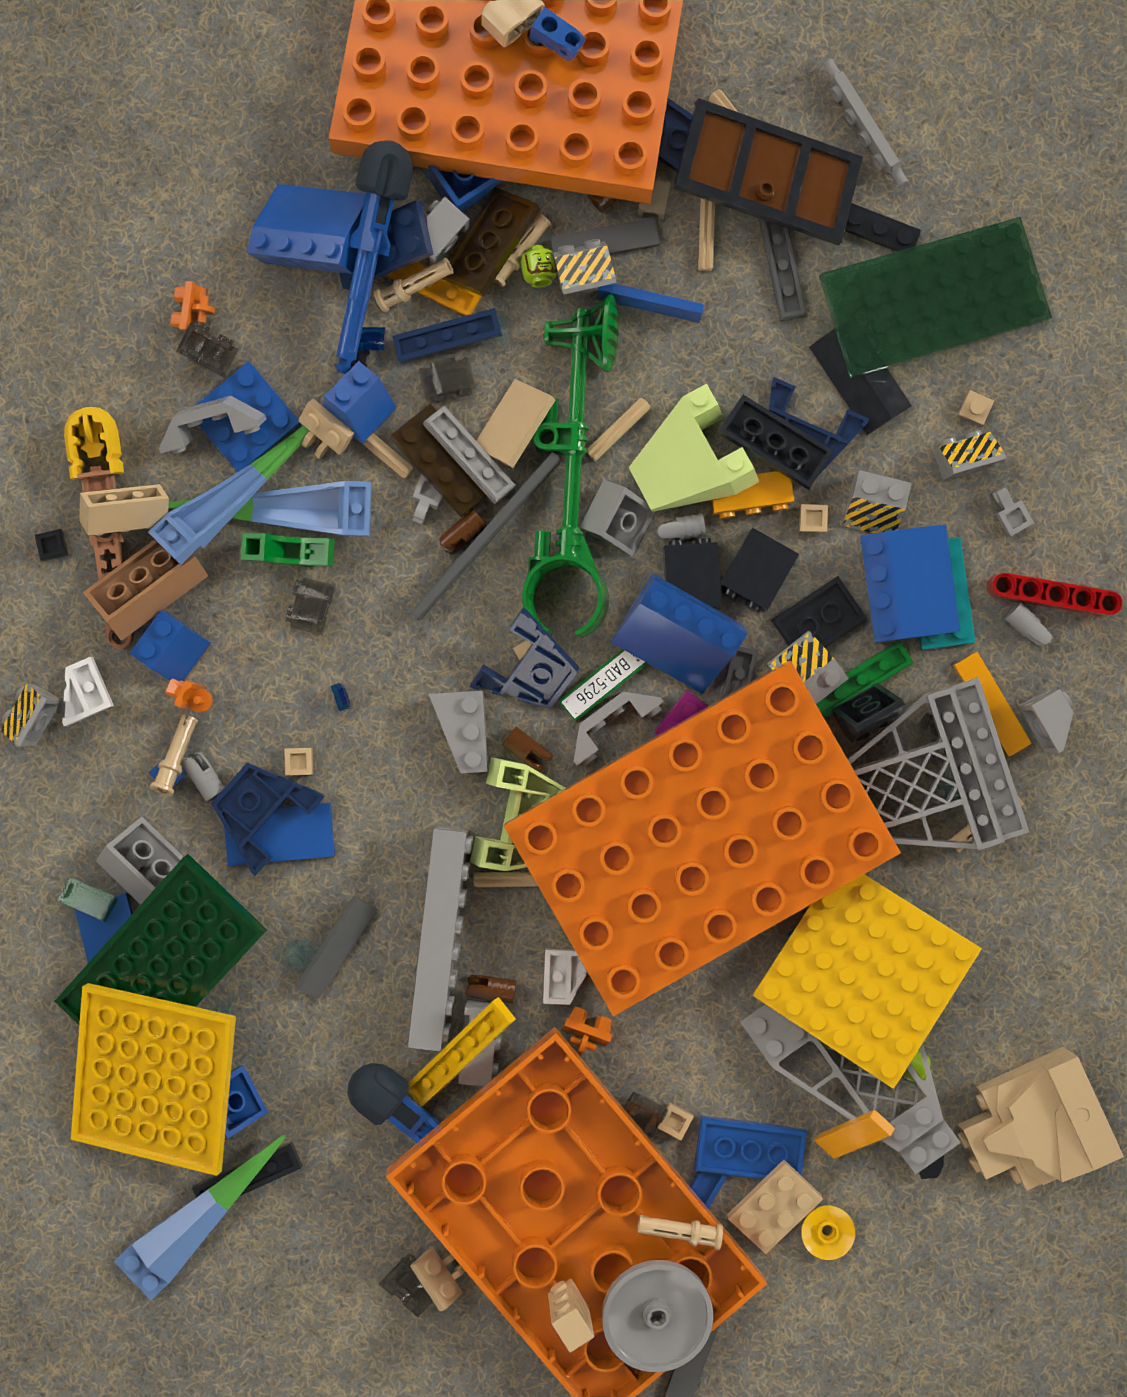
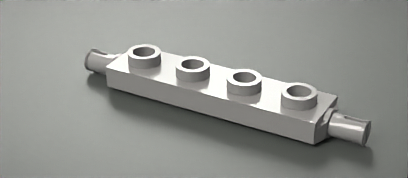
M829 59L823 64V67L831 77V96L835 102H841L845 109L844 115L850 125L854 124L858 129V138L865 148L869 147L873 153L872 160L878 170L883 169L886 175L891 174L898 187H901L908 182V179L900 168V161L845 73L839 71L833 59Z

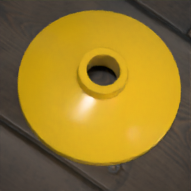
M823 1205L813 1209L805 1217L801 1227V1236L806 1249L812 1255L823 1260H834L842 1257L851 1249L855 1240V1226L851 1217L843 1209L833 1205ZM824 1226L832 1228L829 1234L822 1233Z

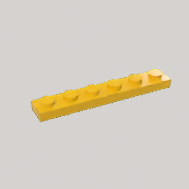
M499 997L478 1014L409 1082L408 1092L421 1107L434 1098L516 1020Z

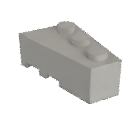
M484 691L429 694L460 773L488 772Z
M468 999L464 1011V1028L492 1001ZM498 1036L459 1073L458 1084L485 1086L498 1075L499 1063H494L495 1052L500 1053L501 1036Z

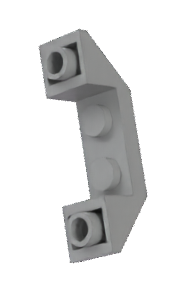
M232 396L181 409L173 416L159 447L160 453L170 451L171 454H177L185 451L186 445L193 440L188 427L203 423L202 419L211 417L212 420H218L229 416L234 433L244 430L245 434H249L260 429L259 426L266 420L265 414Z
M622 692L579 723L574 754L575 764L582 763L586 766L597 758L595 752L599 749L586 733L588 730H591L593 733L606 724L603 719L611 713L614 717L618 716L627 709L625 703L628 701L641 718L646 715L650 719L662 710L659 706L664 702L661 697Z

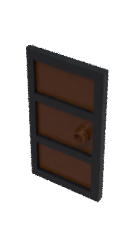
M697 98L694 103L695 107L673 189L839 246L843 241L863 156Z

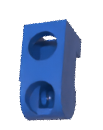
M546 7L543 8L531 26L529 37L531 41L537 45L542 43L568 61H572L585 43V38L580 31Z

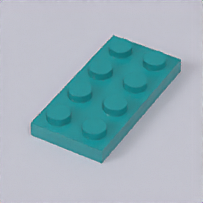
M961 537L948 539L960 632L919 637L921 650L976 643Z

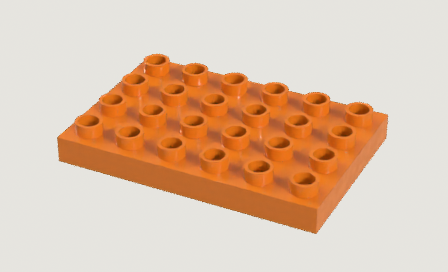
M355 0L329 133L332 153L362 158L364 151L372 143L391 140L400 144L408 151L415 167L428 168V165L436 166L440 171L453 172V170H456V173L474 174V176L651 204L683 0H541L546 8L572 25L584 36L585 43L572 61L563 59L554 50L552 51L542 43L537 45L529 39L531 29L524 31L513 43L503 47L482 26L483 8L490 1L496 0Z
M791 661L783 663L504 824L505 830L613 1016L901 854Z
M556 1027L546 1033L387 1168L386 1178L572 1397H636L664 1373L642 1371L627 1365L615 1355L605 1338L602 1326L604 1298L615 1279L630 1267L645 1261L667 1260L681 1264L694 1272L703 1282L711 1299L713 1307L711 1332L767 1285L762 1272L724 1227L720 1250H715L713 1246L697 1244L696 1247L691 1246L689 1241L637 1233L640 1215L689 1224L695 1220L699 1221L700 1224L717 1226L721 1223ZM570 1279L573 1280L589 1306L594 1338L572 1352L568 1351L551 1324L548 1293L551 1292L550 1289L560 1281L566 1282Z

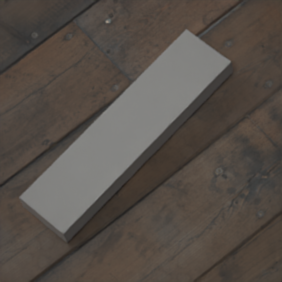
M445 406L441 407L424 421L423 425L494 504L514 489L516 485Z

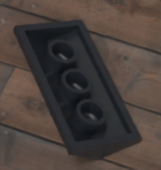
M854 318L834 328L809 346L849 409L869 418L867 425L863 428L866 435L874 432L912 407Z
M744 394L717 432L807 490L811 488L834 452Z

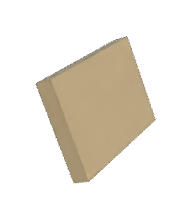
M514 379L476 442L491 458L513 468L552 407L555 399L545 392Z

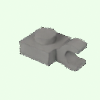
M422 474L412 496V500L419 502L412 521L421 525L428 508L431 507L437 510L442 497Z
M1006 487L992 493L996 503L1002 509L996 513V516L1008 537L1034 524L1022 500L1014 503Z

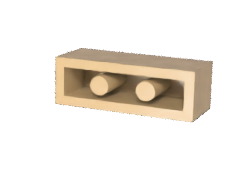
M160 484L80 493L79 521L87 535H103L104 533L119 531L128 532L143 528L151 529L168 513L169 497Z
M570 1279L566 1282L560 1281L550 1289L551 1292L548 1293L551 1324L568 1351L572 1352L594 1338L589 1306L573 1280Z

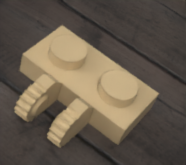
M314 398L307 403L298 420L310 430L302 442L305 448H309L314 443L316 437L323 441L315 452V456L318 459L322 458L329 448L340 455L346 450L355 433Z
M430 1248L413 1262L410 1267L438 1310L443 1311L463 1294L455 1279L460 1277L465 1270L458 1264L455 1269L449 1272L446 1265L455 1258L450 1252L440 1258L435 1249Z

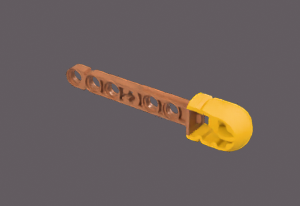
M84 407L76 410L68 417L64 427L67 459L72 463L69 466L70 479L81 481L83 493L116 489L115 477L124 474L123 462L119 459L122 453L115 420L108 412L101 408ZM100 435V438L106 441L108 452L106 461L109 462L110 470L103 471L102 466L90 467L91 471L89 473H84L85 463L82 460L81 449L87 452L88 458L101 457V451L105 448V444L100 443ZM79 436H83L85 438V442L79 439ZM112 532L108 538H102L100 535H89L90 546H94L99 580L110 573L104 574V569H109V563L102 559V556L107 555V550L116 555V559L111 560L112 568H116L123 563L120 543L124 542L123 532ZM105 624L107 640L112 647L123 649L132 643L133 633L128 636L124 644H117L113 639L114 631L108 624Z

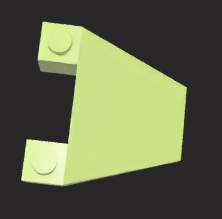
M707 383L680 399L629 466L652 512L736 495L759 482L756 471L743 447L718 460L706 440L702 430L724 419L720 407Z
M491 757L486 784L510 789L504 824L565 789L562 785L528 765ZM504 824L500 840L475 836L470 863L479 867L501 871L527 867L505 830Z

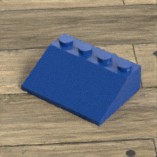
M278 184L252 226L247 253L260 262L267 264L353 274L358 249L349 247L351 235L359 227L366 193Z
M946 524L860 536L875 643L960 632Z
M652 573L611 639V643L703 694L733 658L748 633L741 623Z

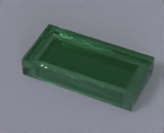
M73 877L68 878L57 898L58 902L106 923L118 900L117 897Z

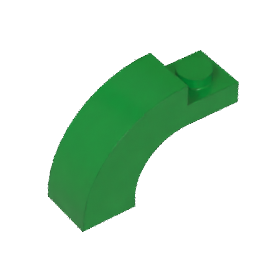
M242 533L240 560L290 566H333L335 540L330 538L285 537L266 533Z

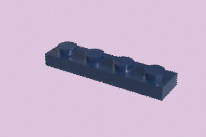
M495 308L393 335L392 337L398 362L401 364L503 335L497 311Z

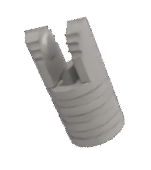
M703 514L675 517L673 522L659 524L656 533L661 539L678 538V540H689L691 538L706 537Z
M1022 602L1016 604L1004 617V620L1014 627L1022 637L1026 636L1036 646H1044L1051 643L1052 636L1050 631H1047L1040 623L1041 620L1030 612Z
M202 752L194 753L193 758L186 757L182 759L181 764L206 802L217 797L225 788Z

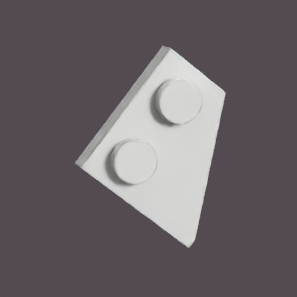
M88 657L65 668L66 689L64 690L65 718L62 719L63 726H69L114 706L93 657Z
M545 948L543 1004H571L587 974V970L575 950Z

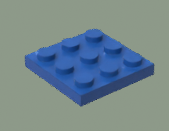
M250 361L245 363L196 404L199 405L232 396L265 414L266 420L259 426L260 429L249 434H245L244 430L234 433L229 416L218 420H212L211 417L202 419L203 423L199 424L200 428L237 472L260 458L301 424Z

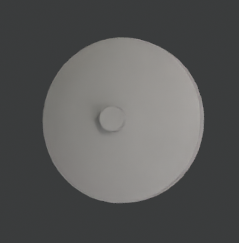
M667 1260L645 1261L624 1271L608 1289L602 1305V1326L605 1338L612 1351L627 1365L647 1372L673 1370L692 1360L706 1344L713 1324V1307L703 1282L687 1267Z

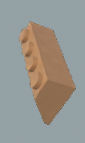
M153 540L85 590L83 594L122 641L161 610L208 577V574L194 554L180 564L156 540Z

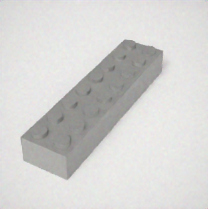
M437 826L433 830L408 1048L441 1051L443 1044H448L452 1023H447V1017H451L455 1000V996H450V990H454L458 970L453 969V964L458 962L461 943L456 942L457 935H461L464 923V916H459L460 908H464L466 905L467 889L462 888L463 881L469 879L470 863L466 862V854H470L473 847V836H469L468 829Z

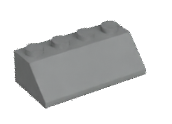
M141 816L105 846L96 862L131 896L142 904L183 856Z

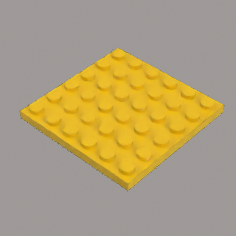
M864 874L810 905L752 996L894 1089L982 948Z
M90 983L82 986L71 1140L215 1176L220 1174L223 1163L236 1016Z

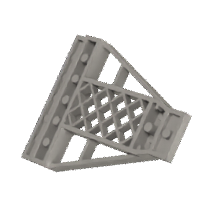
M978 677L924 694L847 758L851 764L887 733L892 731L898 749L897 753L855 767L853 770L856 775L874 770L869 782L859 777L858 779L862 784L866 785V793L872 788L884 794L876 810L879 814L888 818L883 820L887 828L918 818L921 819L927 838L892 837L896 844L982 850L1004 843L1006 839L1029 833ZM924 703H928L939 735L938 740L911 750H903L896 726ZM943 748L945 756L935 752L934 750ZM927 753L921 765L908 760ZM931 754L945 760L938 774L924 768ZM900 762L894 774L882 768ZM905 762L918 768L912 783L898 776ZM947 765L954 782L942 777ZM879 771L892 777L886 791L872 784ZM922 771L936 777L929 791L916 785ZM896 779L909 785L903 799L889 793ZM940 779L953 785L947 799L933 793ZM913 788L927 794L920 808L907 802ZM957 790L958 796L953 798ZM887 796L901 803L894 816L881 810ZM931 797L941 801L927 806ZM905 805L914 809L900 815ZM962 805L972 840L967 842L932 839L926 816Z
M766 1004L740 1022L772 1068L848 1119L852 1120L857 1116L818 1091V1088L834 1077L842 1081L864 1114L871 1110L860 1095L875 1098L873 1110L877 1109L878 1098L894 1101L892 1117L881 1116L889 1120V1123L895 1130L890 1137L881 1141L900 1152L915 1175L961 1143L943 1118L923 1043L919 1049L927 1076L926 1079L922 1080L913 1066L909 1064L907 1070L916 1082L900 1078L896 1086L895 1098L879 1095V1079L877 1080L875 1094L859 1091L861 1076L874 1077L873 1075L862 1072L861 1067H859V1071L844 1069L845 1057L841 1055L839 1067L827 1050L834 1049L825 1043L823 1044L819 1039ZM809 1041L815 1043L832 1067L831 1075L814 1087H811L780 1065L782 1060ZM843 1072L858 1074L856 1089ZM900 1083L916 1085L914 1101L898 1099ZM919 1087L926 1095L920 1101H918ZM897 1102L912 1105L895 1118Z

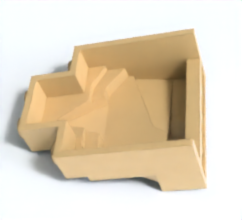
M1064 1047L976 1086L979 1093L975 1096L981 1110H986V1112L958 1124L961 1132L957 1136L963 1148H969L972 1157L968 1158L975 1173L980 1172L985 1179H988L1009 1169L1015 1184L1020 1183L1026 1191L1056 1179L1061 1182L1095 1171L1124 1157L1078 1056Z

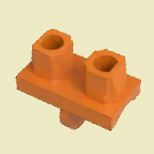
M186 281L185 286L175 288L174 299L175 302L182 304V311L171 314V326L191 335L200 336L202 323H206V316L215 314V308L208 305L209 296H206V288L197 286L193 281Z
M172 678L165 690L166 694L176 699L174 705L180 708L201 713L208 711L213 704L211 693L205 690L206 686L198 682L189 680L184 682Z
M575 1007L569 1018H566L561 1030L581 1037L578 1038L572 1035L569 1043L578 1046L577 1054L582 1056L585 1049L595 1052L597 1044L588 1040L607 1046L613 1035L610 1034L612 1020L598 1015L594 1027L585 1025L588 1011Z

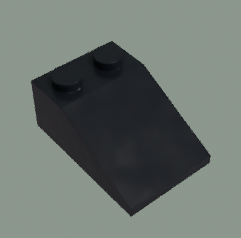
M876 683L831 710L844 735L853 742L865 739L869 736V732L878 727L887 726L893 721V718L900 715L905 703L903 699L879 683Z

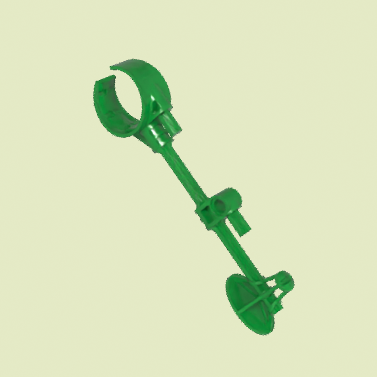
M613 294L607 295L606 298L592 309L584 310V308H578V310H574L572 318L546 321L543 327V340L546 345L572 349L567 423H558L559 399H555L552 407L533 435L534 443L545 454L554 452L556 455L566 456L562 526L556 530V534L560 535L559 540L556 541L559 552H556L555 556L550 557L551 531H535L534 556L528 559V576L522 590L523 608L527 609L551 637L553 636V631L540 621L535 611L537 589L543 579L551 572L563 567H577L587 572L597 586L598 603L595 613L585 626L575 631L576 636L584 638L592 634L604 621L609 608L608 588L603 578L599 575L583 531L578 527L581 463L583 455L587 454L588 450L584 448V444L588 442L585 432L589 431V426L584 422L587 357L605 372H611L617 355V336L619 335L618 311ZM602 308L594 326L589 327L591 315ZM603 316V324L599 325L600 320ZM574 323L573 328H553V326ZM553 338L573 339V341L570 344L565 342L553 341ZM588 339L593 340L600 360L588 351ZM597 340L602 341V355ZM553 433L554 440L550 444H543L544 437L547 434Z

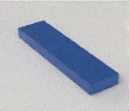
M615 283L598 287L596 297L597 300L602 301L607 295L613 294L616 304L700 323L704 308L702 303Z

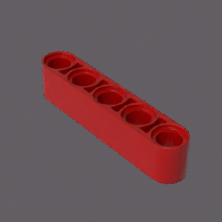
M1012 573L994 575L987 582L988 593L997 599L1096 616L1114 615L1123 606V600L1117 592ZM998 579H1002L1006 583L1004 593L996 588ZM1025 583L1032 587L1033 593L1030 597L1025 596L1023 593V585ZM1051 588L1056 589L1059 593V598L1056 602L1052 601L1049 597ZM1078 592L1085 597L1083 606L1078 605L1076 602ZM1104 597H1107L1111 602L1109 611L1105 610L1102 606Z

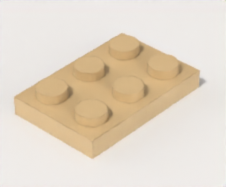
M783 1160L727 1214V1217L758 1248L767 1254L823 1200V1197L793 1167Z

